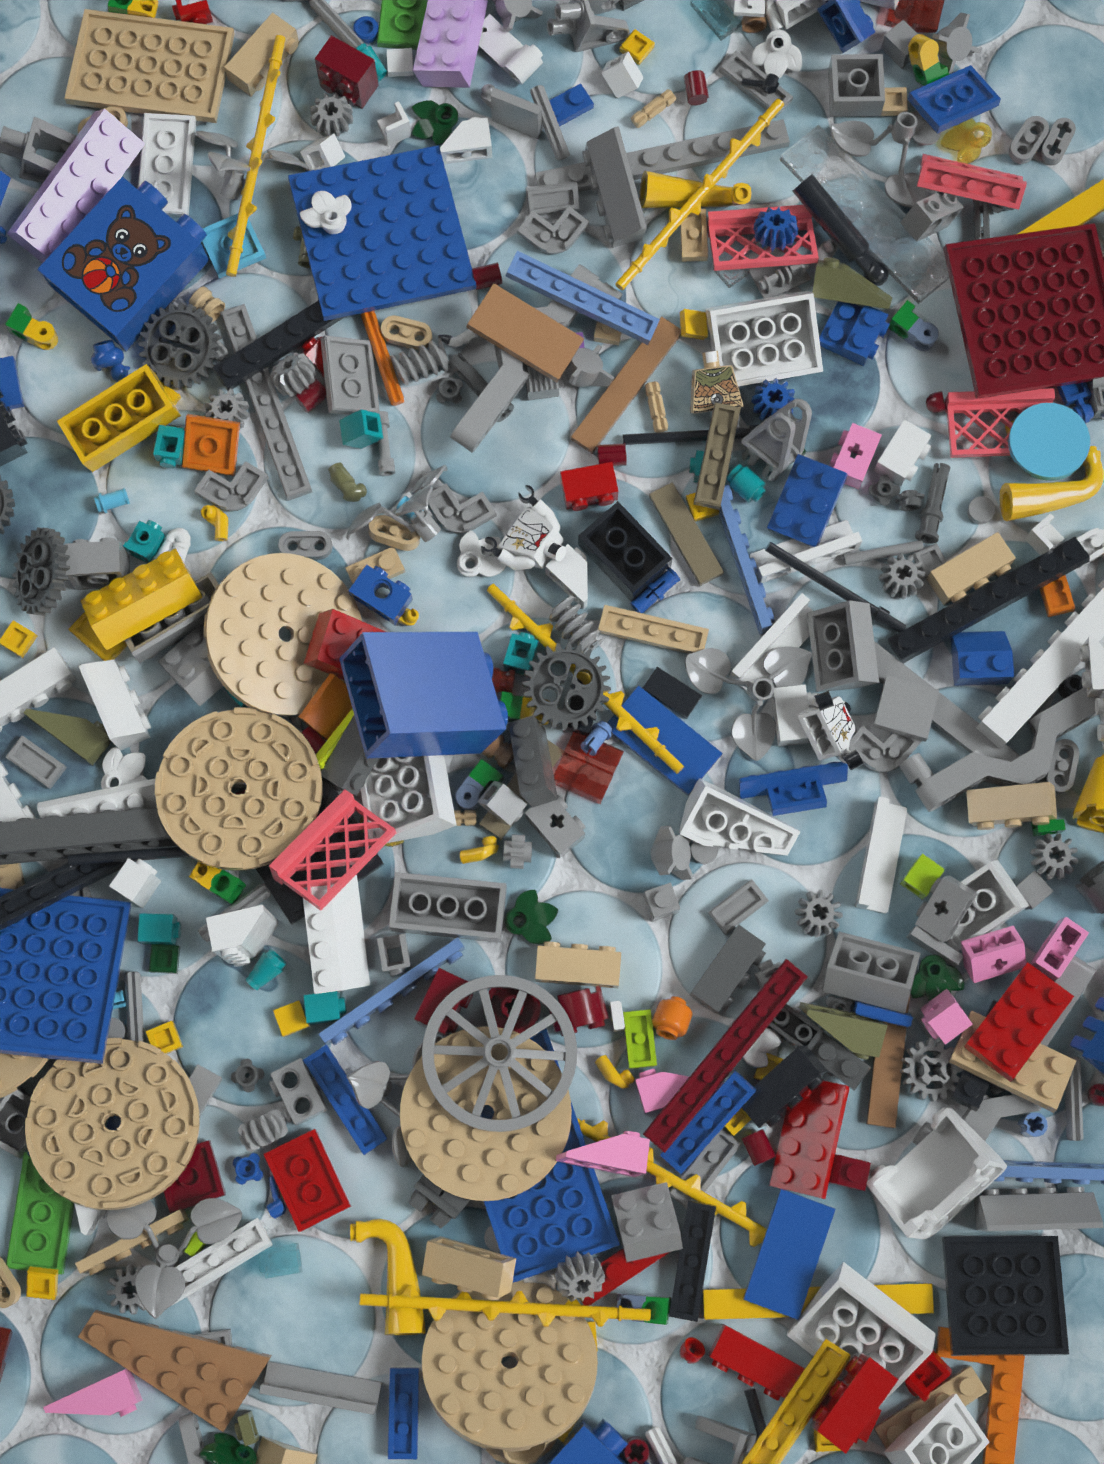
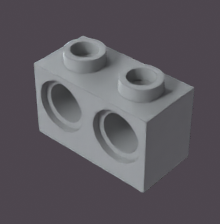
M937 192L916 202L900 223L917 242L947 228L964 207L955 195Z
M302 1058L270 1073L273 1080L269 1084L275 1096L281 1095L285 1106L281 1107L288 1123L293 1121L298 1126L328 1110ZM289 1073H295L298 1078L296 1086L290 1089L286 1088L284 1085L285 1076ZM301 1098H307L310 1102V1108L304 1114H299L296 1110V1103Z

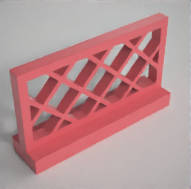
M922 154L920 175L917 182V187L1018 210L1027 182L1023 181V176L927 154Z
M804 205L779 206L781 211L790 210V214L796 216L798 231L807 230V233L803 237L797 235L796 239H794L797 243L792 248L786 246L782 251L785 253L782 257H775L770 254L772 252L770 247L764 250L757 246L758 242H756L755 237L749 241L741 236L755 234L753 230L754 222L758 218L759 213L766 212L768 207L708 212L707 233L710 238L714 271L818 263L819 257L812 215ZM770 207V208H771L772 210H777L778 207ZM729 236L730 238L723 243L716 237ZM735 241L745 246L740 252L730 247ZM803 246L810 250L811 254L801 255L796 251ZM749 250H752L759 256L756 259H749L744 255ZM723 252L733 257L730 261H719V256Z
M1054 388L976 399L974 391L948 392L945 399V409L947 412L951 458L1011 456L1007 442L1009 434L1003 439L992 429L1000 421L1011 429L1013 423L1004 417L1009 411H1016L1021 414L1033 405L1053 403L1055 399ZM983 412H990L997 418L990 427L978 418ZM954 413H964L971 420L962 428L954 421ZM973 422L985 431L978 439L966 431ZM987 434L999 442L995 448L988 449L981 443ZM961 435L973 443L969 449L957 450L956 440Z
M345 789L269 865L273 879L281 885L284 883L321 911L396 834V830L355 801L353 794ZM357 811L364 816V823L348 824V818ZM381 828L385 833L380 838L369 839L368 829ZM364 830L365 840L349 841V831ZM345 832V842H329V838L333 833ZM365 847V854L362 857L350 858L349 848ZM346 849V859L330 861V850ZM326 851V861L311 863L310 857L315 852ZM346 866L347 872L342 877L331 878V867ZM327 868V879L311 880V870ZM307 870V881L295 882L290 879L296 871ZM327 885V893L320 900L312 895L311 887Z

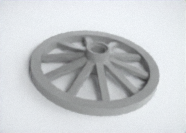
M493 975L477 978L461 985L438 1005L428 1022L424 1034L422 1062L427 1083L437 1101L447 1112L471 1127L486 1131L506 1132L522 1129L540 1121L562 1101L575 1074L577 1042L567 1013L549 992L539 985L519 977ZM502 987L519 990L502 1035H499L488 993L489 988ZM479 991L491 1038L484 1035L452 1008L465 997ZM527 994L541 1001L551 1011L552 1014L513 1039H510ZM447 1015L484 1046L435 1045L438 1030ZM556 1021L558 1022L564 1037L565 1052L516 1049L518 1045ZM498 1044L504 1045L508 1049L507 1057L501 1061L495 1060L491 1056L492 1048ZM434 1054L483 1056L481 1060L444 1085H441L436 1072ZM515 1058L565 1061L564 1070L556 1089L552 1091L516 1061ZM486 1066H489L471 1114L458 1106L447 1093ZM509 1066L548 1098L541 1106L523 1116L520 1115L508 1070ZM497 1070H500L512 1119L491 1120L480 1117Z

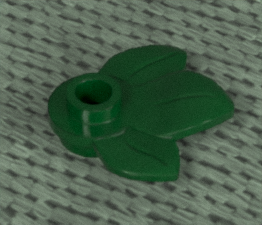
M432 100L416 103L412 106V110L420 120L414 126L412 135L421 140L433 138L437 146L444 144L452 134V127L458 122L457 109L451 104L443 103L439 105ZM445 115L450 116L449 119H442Z
M536 890L525 891L517 897L515 908L507 912L505 926L510 933L523 935L530 943L543 944L544 942H549L552 940V937L546 926L554 921L558 914V908L549 903L538 902ZM515 917H522L524 923L521 926H516L513 920Z
M935 954L927 955L921 960L919 972L915 974L911 996L912 998H920L926 995L927 999L931 1001L946 989L950 993L951 991L964 990V978L957 968L948 966L942 957ZM933 964H937V972L931 974L930 967Z
M215 1433L214 1443L207 1444L199 1453L200 1458L212 1464H255L257 1461L256 1453L251 1447L240 1444L234 1436L228 1433Z

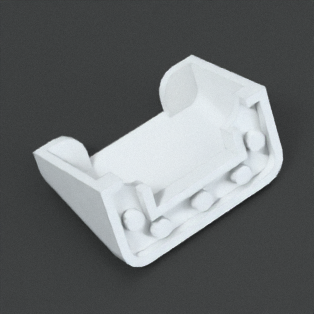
M942 1108L932 1116L931 1128L933 1131L895 1166L880 1165L871 1173L872 1177L867 1181V1186L907 1238L927 1239L936 1234L1007 1168V1164L951 1108Z

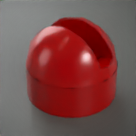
M693 1337L687 1338L680 1348L681 1358H684L689 1364L698 1362L705 1354L704 1345Z

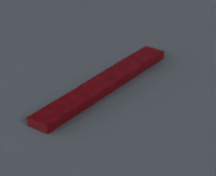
M785 959L643 1132V1135L665 1153L808 976L789 960Z

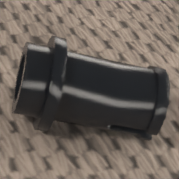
M1072 675L1071 678L1068 677L1063 680L1058 687L1060 696L1065 699L1083 688L1082 678L1078 675Z

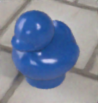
M105 340L93 344L95 352L91 356V363L97 371L112 366L110 376L117 382L128 376L130 367L122 365L124 353L120 348L115 347L113 340Z

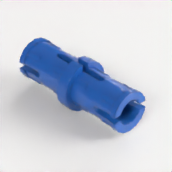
M669 567L654 583L651 582L645 591L635 600L631 601L630 605L636 612L644 613L657 600L661 601L664 598V594L681 580L680 577Z

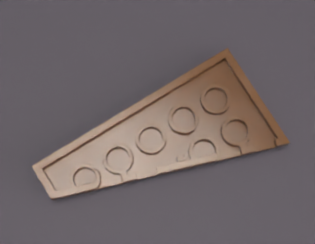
M99 1310L92 1314L78 1336L222 1432L230 1423L272 1356L265 1353L259 1354L248 1351L246 1348L238 1346H228L215 1340L176 1330L170 1331L149 1323H139L130 1320V1318Z

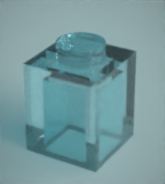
M299 1243L267 1248L262 1251V1255L258 1256V1266L260 1273H265V1279L303 1272Z

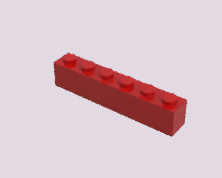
M725 1324L722 1325L708 1354L710 1358L714 1359L712 1362L713 1366L726 1373L729 1368L738 1372L737 1379L752 1387L755 1382L765 1387L763 1393L779 1401L781 1396L783 1398L787 1397L805 1370L804 1367ZM827 1394L821 1402L823 1406L830 1398V1395ZM878 1408L854 1443L857 1444L859 1439L867 1443L880 1416L881 1409Z

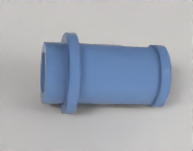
M604 721L594 723L591 733L581 743V749L586 754L592 749L589 755L594 756L603 742L611 738V726Z

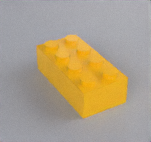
M145 364L57 420L82 464L94 472L157 432L159 425H168L179 418L181 414L155 372Z
M175 548L160 554L157 559L147 564L136 567L133 572L122 578L119 577L112 580L109 585L100 590L88 593L80 602L92 629L104 648L108 650L203 597Z

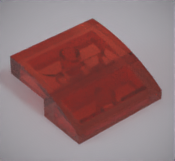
M899 0L895 10L887 9L884 25L894 28L904 20L915 32L936 33L944 0Z
M573 732L554 773L555 785L601 805L624 751L603 742L597 753L591 756L589 753L592 749L586 754L580 746L588 736Z

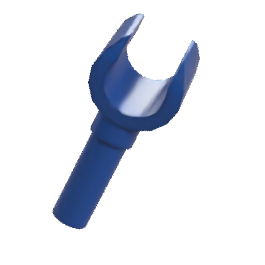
M271 1176L269 1177V1183L274 1201L266 1205L271 1217L276 1219L286 1212V1206L280 1198L277 1183L274 1177Z

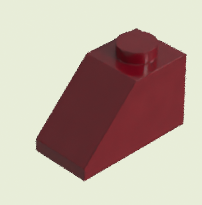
M835 1154L829 1184L865 1191L871 1162Z

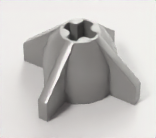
M493 0L506 32L513 29L515 21H519L523 17L538 18L543 13V11L532 6V0Z
M959 13L948 26L942 28L937 34L933 33L932 38L939 46L938 55L940 63L947 66L949 74H952L956 61L963 60L969 52L980 54L982 50L972 46V35L966 28L970 15L966 13Z
M598 344L593 351L586 348L578 349L566 368V376L570 384L576 387H608L614 377L602 369L603 362L598 355L602 346Z
M671 826L660 827L651 848L652 862L659 875L673 873L682 880H690L694 877L689 867L691 858L689 843L691 839L683 835H675Z

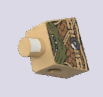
M718 351L703 352L704 368L692 370L690 413L713 411L715 403L743 407L732 365L720 366Z

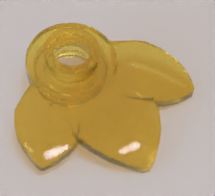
M971 118L953 126L954 129L948 131L942 138L941 146L949 150L958 151L957 161L970 164L979 158L981 149L990 143L992 130L986 123H976ZM977 131L984 133L980 138L975 137L974 134Z

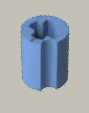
M1037 1112L1022 1115L1017 1124L1021 1127L1020 1133L1028 1138L1043 1135L1048 1127L1046 1118Z

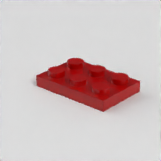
M316 1129L264 1153V1157L298 1232H302L352 1207Z

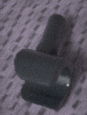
M770 73L765 81L742 79V85L762 88L767 94H773L779 86V77Z

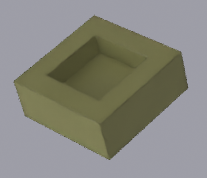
M252 1411L239 1415L237 1417L238 1423H235L238 1440H243L245 1446L259 1441L260 1438Z

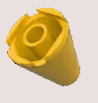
M1104 754L1095 759L1073 811V820L1077 818V824L1080 827L1104 833Z

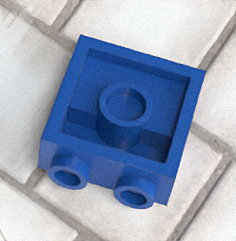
M838 301L819 337L820 346L864 366L868 358L873 360L879 345L875 344L878 337L884 338L890 323L886 322L889 314L871 306L864 305L861 307L853 303Z

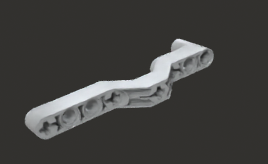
M581 264L571 274V277L619 300L623 295L607 282H601L599 280L600 277ZM553 299L548 306L535 308L566 328L579 313ZM495 345L499 370L450 436L451 439L471 453L479 446L530 376L529 373L523 370L520 360Z
M1082 688L1036 715L1029 721L1035 730L1031 750L1011 762L985 756L983 751L978 749L936 774L932 773L920 753L909 757L899 767L909 783L917 785L918 788L915 792L928 812L941 807L983 781L1000 786L1036 783L1043 779L1050 770L1056 739L1098 715L1095 712V699L1098 697H1087V688Z
M1075 955L1061 977L1054 981L1071 993L1074 998L1041 1041V1044L1048 1046L1096 969ZM1013 1093L996 1098H990L985 1094L977 1112L968 1108L962 1119L986 1141L1001 1117L1040 1111L1042 1107ZM926 1121L914 1137L913 1143L916 1145L933 1131L929 1122Z

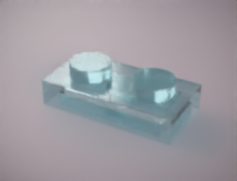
M690 0L691 7L720 41L741 27L740 19L734 15V12L723 0Z

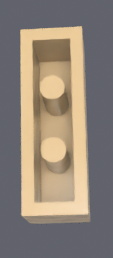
M273 12L224 67L228 81L251 97L256 91H260L266 83L270 65L269 58L272 56L276 35H282L286 38L282 61L289 54H293L298 47L299 40L296 29Z
M999 532L932 570L926 580L943 605L950 601L955 603L967 596L966 592L972 588L978 590L989 583L988 579L994 575H997L999 578L1012 569L1010 566L1016 557Z
M1050 782L966 790L969 823L975 827L977 826L978 830H991L997 824H1005L1007 828L1022 826L1021 822L1032 821L1033 825H1045L1050 823V819H1057L1055 786Z
M544 942V946H538L535 982L581 986L600 985L601 987L618 988L621 952H616V947L599 946V950H588V945L572 944L571 948H562L558 942Z
M440 1236L427 1241L422 1275L432 1278V1282L436 1284L446 1285L450 1283L456 1285L460 1291H476L482 1293V1297L486 1299L498 1300L499 1297L511 1293L516 1258Z

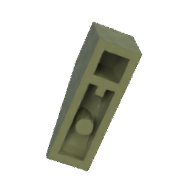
M824 258V260H819L816 266L812 291L815 298L890 309L893 297L848 265L839 263L838 259Z
M26 709L23 712L29 719L92 766L112 742L107 735L104 725L97 720L93 724L85 718L32 709Z
M800 1002L799 1008L852 1051V1054L862 1059H869V1056L879 1058L888 1026L883 1021L856 1015L853 1012Z

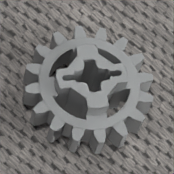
M933 1039L926 1040L925 1045L921 1041L915 1043L917 1050L908 1048L906 1051L910 1058L905 1057L901 1059L907 1065L906 1068L900 1070V1073L907 1074L903 1084L912 1085L909 1091L911 1094L919 1091L920 1100L925 1099L929 1095L930 1101H937V1094L941 1099L948 1098L946 1090L953 1093L955 1089L953 1083H957L959 1079L956 1074L963 1070L949 1062L954 1048L943 1049V1041L937 1042L934 1046ZM930 1051L937 1053V1055L930 1058L923 1053ZM946 1064L948 1066V1075L946 1074ZM933 1065L935 1067L933 1069L935 1075L930 1076L928 1074L930 1071L928 1066ZM914 1066L917 1068V1076H915ZM930 1082H933L936 1086L938 1085L940 1088L929 1089L925 1086L929 1085Z

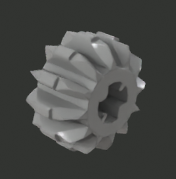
M335 92L332 97H328L324 93V99L316 98L315 106L310 108L312 115L310 118L313 126H316V131L319 134L325 131L326 136L335 133L339 137L340 130L348 132V124H353V108L348 104L345 96L339 98Z
M296 352L291 356H286L283 360H279V364L272 368L273 372L270 374L272 383L278 392L283 396L289 395L292 397L296 393L301 394L302 390L308 389V385L315 381L314 377L317 373L310 359L304 353L298 354Z
M231 388L226 394H224L222 389H219V396L217 397L210 394L209 399L212 403H205V410L208 411L205 417L240 422V427L244 428L243 419H249L250 415L246 411L249 405L247 401H243V395L240 392L234 395V391Z
M899 553L897 560L890 556L887 559L888 564H882L880 570L883 574H880L879 581L886 582L882 589L883 591L891 589V597H895L898 592L903 600L906 599L907 593L915 596L917 588L921 589L924 582L921 579L925 577V572L919 570L922 566L921 562H916L915 564L912 562L914 559L913 555H910L905 560L904 555ZM900 573L906 575L904 580L898 578Z
M1048 833L1044 835V841L1041 839L1035 841L1037 848H1033L1030 854L1037 858L1031 861V865H1040V868L1037 870L1039 875L1047 871L1046 877L1048 880L1053 879L1054 875L1061 880L1065 877V873L1071 874L1074 871L1071 865L1077 864L1078 859L1071 855L1078 852L1077 848L1069 849L1068 845L1072 842L1070 838L1062 842V834L1057 833L1053 839ZM1049 854H1058L1059 859H1050Z
M818 890L816 898L811 891L806 894L807 900L800 898L798 901L799 905L803 908L795 910L796 915L803 916V918L796 922L797 925L806 923L808 926L804 929V933L808 934L813 928L814 937L816 938L820 936L821 929L826 936L830 935V927L834 929L839 927V923L834 919H841L843 917L841 912L834 911L841 906L840 902L831 904L830 901L834 896L831 893L826 899H823V890ZM815 907L818 911L823 910L825 912L822 916L824 920H821L819 916L814 918Z
M273 1109L240 1125L238 1128L239 1138L246 1150L252 1152L284 1137L288 1132L287 1123L280 1111Z
M577 1251L575 1257L572 1258L566 1255V1262L558 1263V1271L555 1272V1281L562 1296H567L571 1302L577 1298L583 1302L584 1298L588 1296L594 1299V1292L602 1291V1283L605 1282V1274L600 1261L597 1258H593L589 1252L581 1256Z
M132 1264L127 1265L126 1273L122 1269H117L116 1275L119 1280L110 1278L108 1281L111 1285L115 1286V1289L108 1290L107 1295H116V1298L110 1304L111 1306H116L121 1303L119 1312L122 1314L127 1311L128 1307L131 1315L137 1314L138 1306L143 1311L145 1310L138 1298L137 1292L133 1293L135 1296L133 1298L132 1293H127L126 1287L131 1286L130 1281L132 1286H135L137 1274L144 1266H139L135 1271Z

